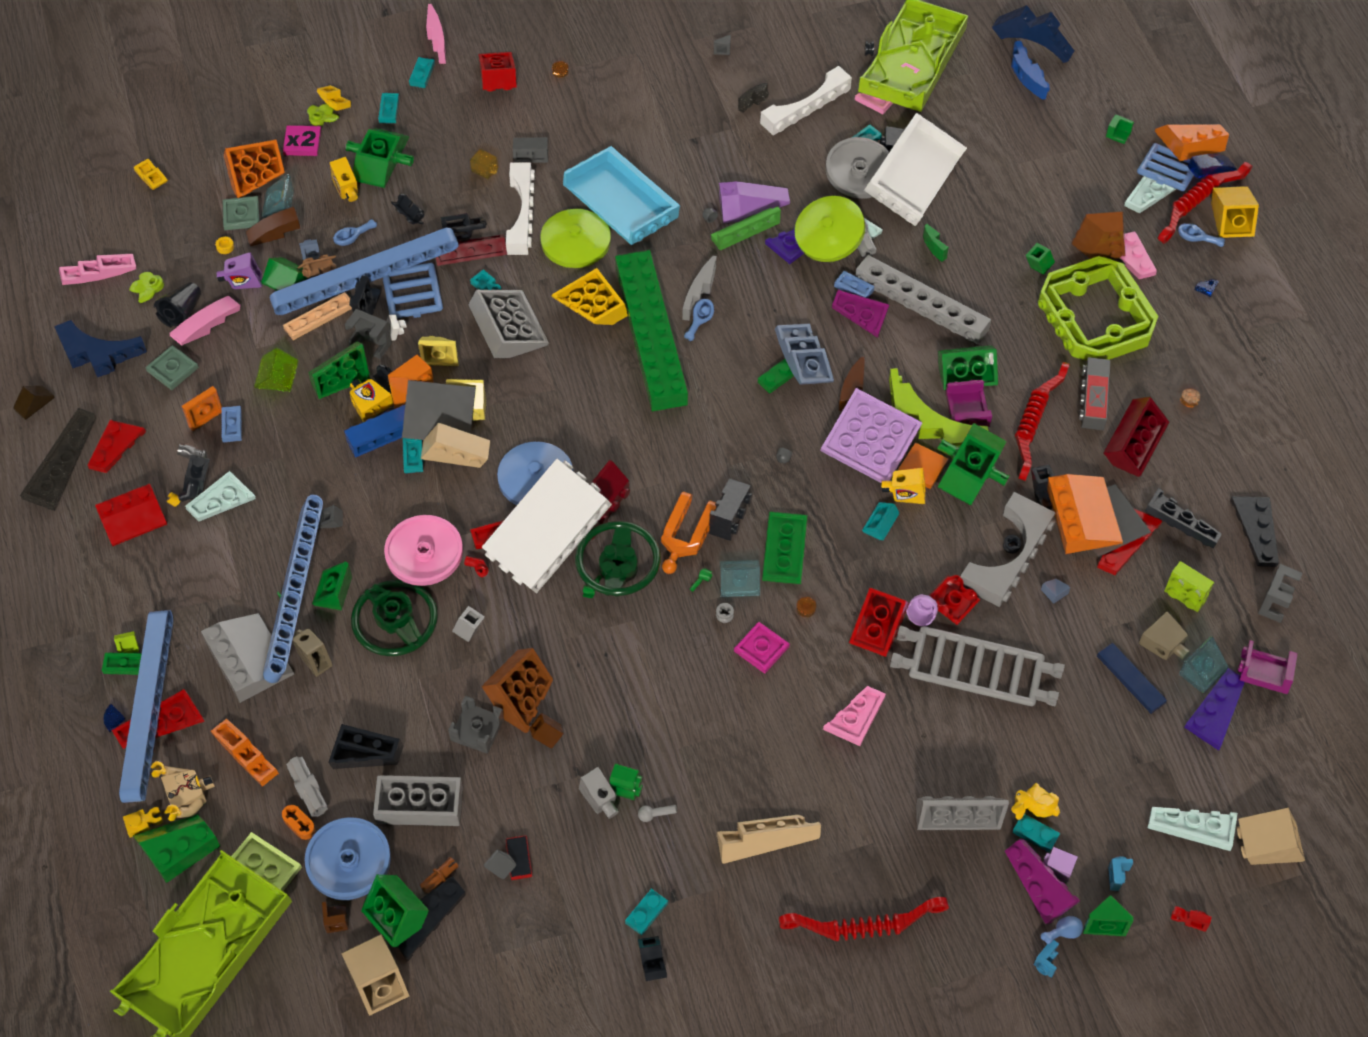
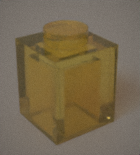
M479 149L470 159L471 171L486 179H489L498 171L497 157L482 149Z

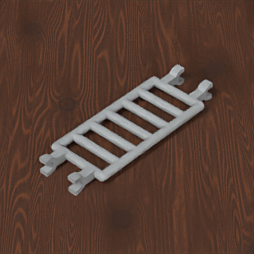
M904 626L899 627L897 640L916 642L913 659H909L900 654L893 653L890 667L909 669V676L911 678L1027 706H1034L1036 700L1056 706L1059 692L1039 690L1042 673L1051 674L1053 677L1061 679L1064 664L1044 662L1045 656L1041 653L922 626L919 632L909 630ZM926 635L938 637L930 674L918 671ZM946 639L958 642L949 678L937 676ZM965 644L977 646L969 683L957 681ZM985 649L997 651L989 688L977 685ZM1005 653L1016 656L1009 693L997 690ZM1024 658L1036 660L1029 697L1016 695Z

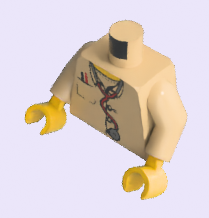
M155 761L151 766L152 769H157L151 773L153 777L156 778L160 774L163 775L161 779L170 805L165 810V814L171 813L168 817L170 821L194 816L203 804L206 803L203 791L215 787L211 775L199 780L195 770L164 766L159 761Z

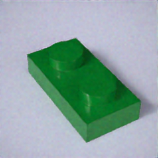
M784 359L760 376L757 383L770 394L794 377L786 359Z
M105 653L102 665L103 674L138 675L142 653Z

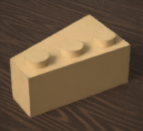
M438 423L423 440L421 459L480 468L488 460L490 440Z

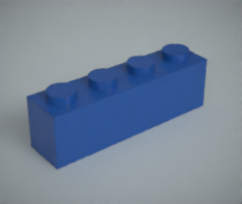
M405 404L344 430L346 441L355 458L402 438Z

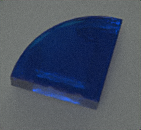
M1213 279L1201 281L1195 286L1194 290L1211 297L1219 281Z
M110 704L105 710L103 720L107 730L111 732L125 720V717Z

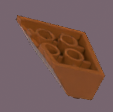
M1123 212L1086 214L1080 224V229L1076 232V237L1072 239V245L1090 259L1097 256L1104 258L1126 256Z
M527 648L517 650L481 687L493 705L503 709L504 720L524 733H528L530 729L529 724L532 718L536 716L538 712L536 709L540 701L544 700L553 678L535 650Z

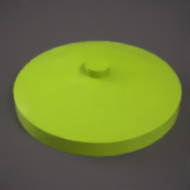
M841 196L822 197L806 206L798 216L795 224V238L801 251L809 258L820 262L838 261L853 253L862 242L866 229L865 219L860 208L853 201Z
M568 209L556 213L546 221L540 235L541 247L545 255L552 262L568 268H582L598 262L606 255L611 244V233L608 224L596 213L584 209Z

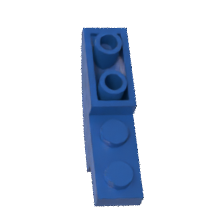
M1015 41L1011 65L1014 73L1029 91L1041 99H1046L1047 92H1049V83L1045 81L1043 70L1040 69L1038 63L1032 64V60L1028 58L1027 49L1023 46L1022 42Z

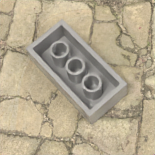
M377 776L373 811L376 824L460 826L463 791L461 777Z

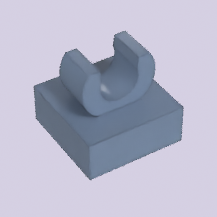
M311 239L304 240L303 243H299L303 260L313 258L314 260L320 257L317 239L312 241Z

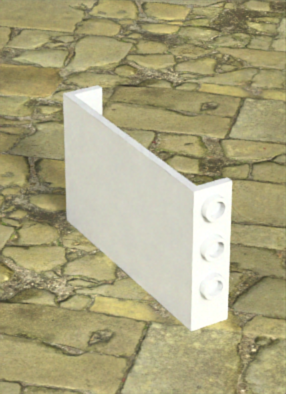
M916 113L864 191L906 219L907 222L916 226L967 148Z
M558 459L553 462L482 546L487 551L485 556L493 562L495 560L500 562L498 567L505 573L509 571L513 573L512 579L520 585L522 583L526 584L536 594L612 505L599 493L601 491L599 487L594 483L589 485L585 482L587 478L579 471L574 473L572 471L573 467L565 460L563 463Z

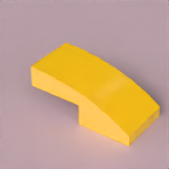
M331 85L317 88V93L334 110L338 111L351 107V101L341 97L340 89Z
M149 159L134 166V171L152 190L168 182L159 168H156Z

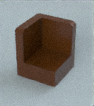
M543 713L530 726L532 738L549 748H553L564 734L561 724Z
M322 902L323 922L326 932L333 933L348 930L346 906L328 907L327 902Z

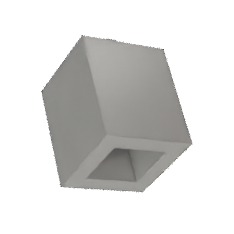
M468 606L459 617L452 632L469 642L479 629L485 616Z

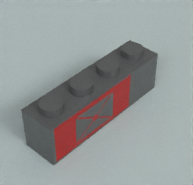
M1088 357L1087 363L1082 366V375H1085V378L1081 381V390H1084V394H1081L1080 405H1083V409H1080L1079 420H1082L1081 428L1104 431L1108 410L1110 360Z

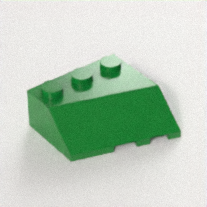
M358 341L308 372L311 384L319 399L349 388L351 382L355 379H359L361 382L370 379L364 347Z
M198 815L133 835L166 883L220 847L214 833Z

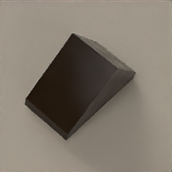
M43 385L23 386L13 409L26 420L55 397Z

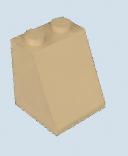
M1289 808L1238 819L1240 826L1237 827L1239 839H1243L1244 846H1241L1244 859H1248L1251 865L1305 861L1297 823Z
M382 935L341 953L369 1016L409 997L400 971Z

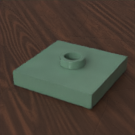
M258 196L223 200L224 230L251 228L259 222Z
M172 345L145 368L153 377L170 390H173L199 367L196 362Z

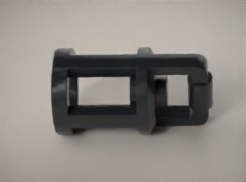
M467 213L441 217L442 229L451 228L454 233L465 232L456 234V239L469 238L472 236V230L484 229L487 225L484 217L470 219ZM457 219H463V220H460V221H454V222H448V223H446V221L457 220Z

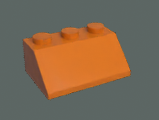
M418 355L388 375L394 408L396 409L406 404L408 380L434 383L431 367Z

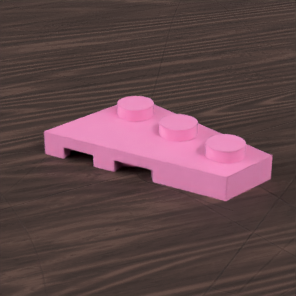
M1136 232L1126 233V256H1121L1120 259L1138 279L1155 276L1157 270Z
M867 686L845 709L837 713L832 721L824 725L823 730L861 746L886 694Z

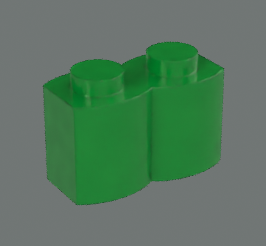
M615 763L610 776V785L617 796L635 801L636 796L640 797L643 785L641 783L643 776H640V770Z

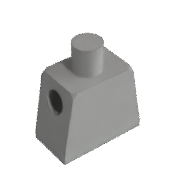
M599 767L581 777L579 790L597 814L604 811L608 819L618 814L619 811L614 805L616 794Z

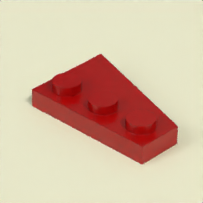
M110 420L88 463V468L107 473L122 458L121 455L127 448H131L135 444L134 441L146 433L145 428Z

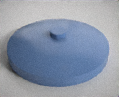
M545 442L521 444L511 449L501 460L497 473L499 488L510 502L518 505L556 459L562 463L565 460L571 466L572 463L565 452L552 444Z
M341 818L326 824L314 834L305 853V868L311 883L322 894L338 900H351L367 895L376 874L386 875L391 861L390 848L385 835L373 823L360 818Z

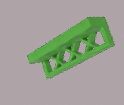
M779 207L768 208L711 234V240L719 250H723L780 224L781 210Z

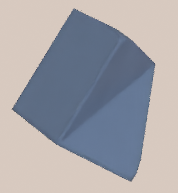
M1053 579L1043 583L1041 591L1054 604L1069 594L1070 587L1058 579Z

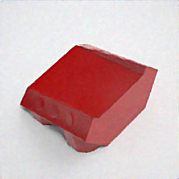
M947 575L928 596L936 601L940 613L958 625L981 599L977 597V593L974 590L963 586L964 582L960 576Z

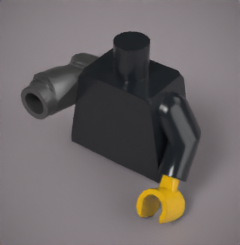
M179 444L177 455L190 460L185 474L183 491L178 495L173 492L169 493L167 503L176 507L180 501L184 502L192 498L195 499L203 492L210 459H208L205 450H198L189 444Z

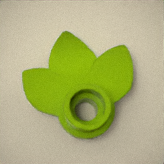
M322 104L320 107L311 105L307 109L309 121L313 126H322L324 122H334L339 119L338 115L333 114L334 109L328 104Z
M144 272L139 275L140 280H136L131 284L129 290L133 293H139V303H143L153 298L155 293L163 289V279L159 275H153L151 272Z

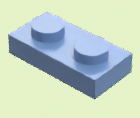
M846 271L842 272L834 284V287L841 291L864 298H869L875 287Z
M241 406L222 407L223 442L242 441Z

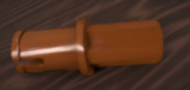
M449 857L439 868L433 869V873L420 883L423 892L428 894L441 882L444 883L446 881L445 878L458 868L457 863L448 867L455 861L454 859Z

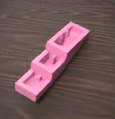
M428 4L427 37L428 40H432L433 51L438 52L439 64H446V49L442 26L432 4Z
M133 254L97 255L96 260L78 261V266L59 267V274L62 285L79 284L133 271L136 269Z
M226 296L189 317L171 331L170 336L181 346L210 334L212 327L224 323L226 316L240 311V305L230 296Z

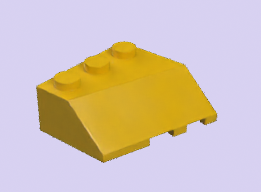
M597 268L551 295L554 299L594 324L614 325L628 316L625 303Z

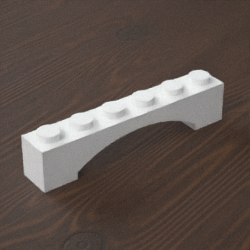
M837 66L826 73L824 84L809 97L789 105L775 106L773 104L761 112L760 124L772 135L782 132L788 126L795 124L813 111L822 108L825 104L835 100L843 93H847L851 89L852 77L840 66Z
M510 163V187H514L517 190L522 201V207L516 223L510 230L506 231L507 255H528V249L532 248V237H529V234H532V223H530V220H533V210H530V207L534 206V198L531 196V193H534V183H531V181L535 180V170H531V163Z

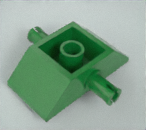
M376 128L368 129L361 144L348 140L346 151L356 153L353 168L356 181L385 188L397 163L412 166L414 156L402 153L409 136Z
M973 423L961 446L956 447L942 439L937 450L951 456L952 462L938 488L971 506L986 479L991 478L1004 486L1010 475L996 469L994 464L1007 441Z

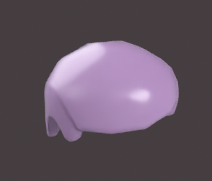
M924 594L915 596L906 609L909 620L918 626L931 624L938 613L936 601Z

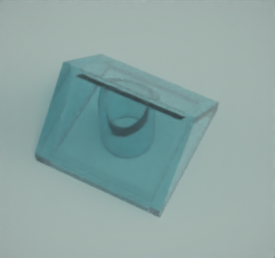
M285 175L267 189L262 211L264 218L291 208L294 190L290 175Z
M720 561L721 597L760 596L759 561Z
M1210 636L1184 661L1179 675L1202 693L1229 668L1213 637Z

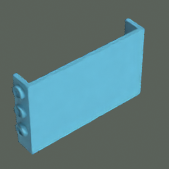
M612 146L594 154L592 157L564 172L563 185L631 245L641 241L649 234L655 233L661 227L667 226L679 216L680 205Z

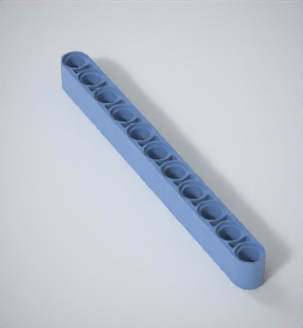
M451 228L438 230L278 290L270 295L272 307L277 315L287 314L355 288L362 275L368 276L369 281L372 282L454 251L458 247V241Z
M317 495L308 496L300 511L263 671V677L269 683L278 682L286 670L323 506L322 499Z
M170 610L149 612L119 790L122 803L145 801L173 627V615Z

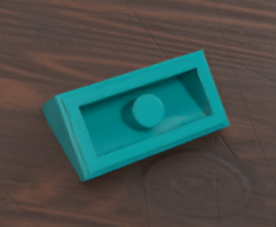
M879 502L862 531L883 541L899 515L896 505Z

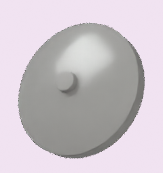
M854 137L842 140L830 150L827 156L825 166L827 178L835 189L847 196L871 198L873 196L865 192L864 189L889 154V151L880 143L868 138Z

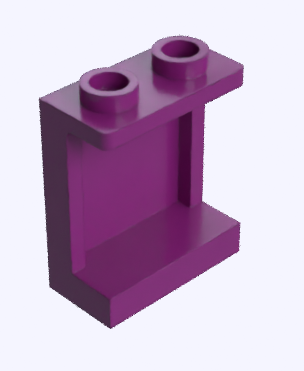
M983 380L947 384L945 395L951 420L967 425L975 423L978 426L990 427L992 413L987 408L983 391Z
M1250 640L1247 647L1243 646L1240 658H1244L1240 661L1238 672H1241L1240 681L1288 694L1294 679L1298 653L1289 651L1285 659L1254 650V641Z

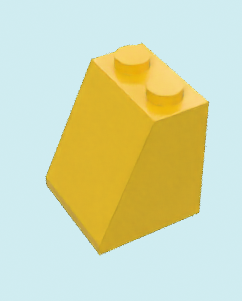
M1248 187L1213 188L1211 205L1219 238L1254 237L1259 204Z

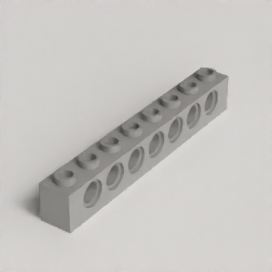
M869 255L866 256L856 269V277L875 286L874 290L876 292H880L891 300L904 305L906 308L914 310L921 316L931 319L936 324L948 328L953 333L965 337L968 341L979 344L989 331L990 318Z

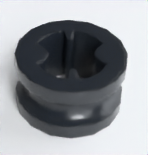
M865 41V56L868 54L874 55V41H871V43Z
M1008 535L1003 543L1004 550L1011 554L1017 553L1021 546V539L1016 535ZM1015 542V545L1009 546V543Z

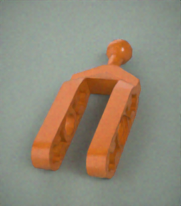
M684 491L681 493L661 537V543L671 553L669 559L662 563V569L666 574H672L676 571L678 557L697 555L709 532V515L711 510H716V502L709 500L690 543L676 539L675 536L690 507L693 495Z

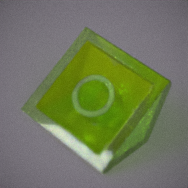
M279 348L273 349L262 356L254 387L291 392L298 360Z

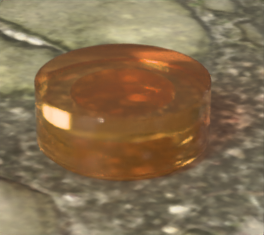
M558 61L552 65V74L555 77L562 78L569 73L568 64Z
M1188 388L1182 392L1180 400L1183 405L1194 407L1199 403L1200 394L1197 390Z
M810 597L800 598L796 607L798 614L802 617H811L816 612V602Z

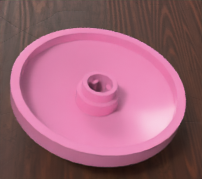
M419 515L402 521L390 532L386 539L384 553L390 571L398 579L408 584L425 586L443 581L457 569L462 559L463 545L459 532L450 522L437 516Z

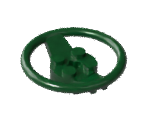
M612 521L594 527L578 544L575 554V564L581 579L593 590L615 597L633 594L645 588L655 578L661 563L660 548L655 538L643 527L625 521ZM615 529L611 545L605 546L604 551L599 557L600 575L605 578V586L595 582L587 574L583 564V553L592 538L601 532ZM631 531L641 535L649 543L653 552V563L649 573L640 582L623 588L627 581L636 577L638 572L637 556L635 550L631 547Z
M401 580L384 581L374 584L365 590L356 601L351 615L352 631L358 642L375 654L382 656L405 655L420 648L432 636L437 624V607L432 596L421 586L408 584ZM395 587L410 589L418 593L426 601L430 612V620L422 636L413 620V608L409 597L401 591L398 593L385 589ZM367 600L373 605L372 613L377 626L389 634L396 633L407 646L393 649L383 648L374 645L364 637L359 626V614Z

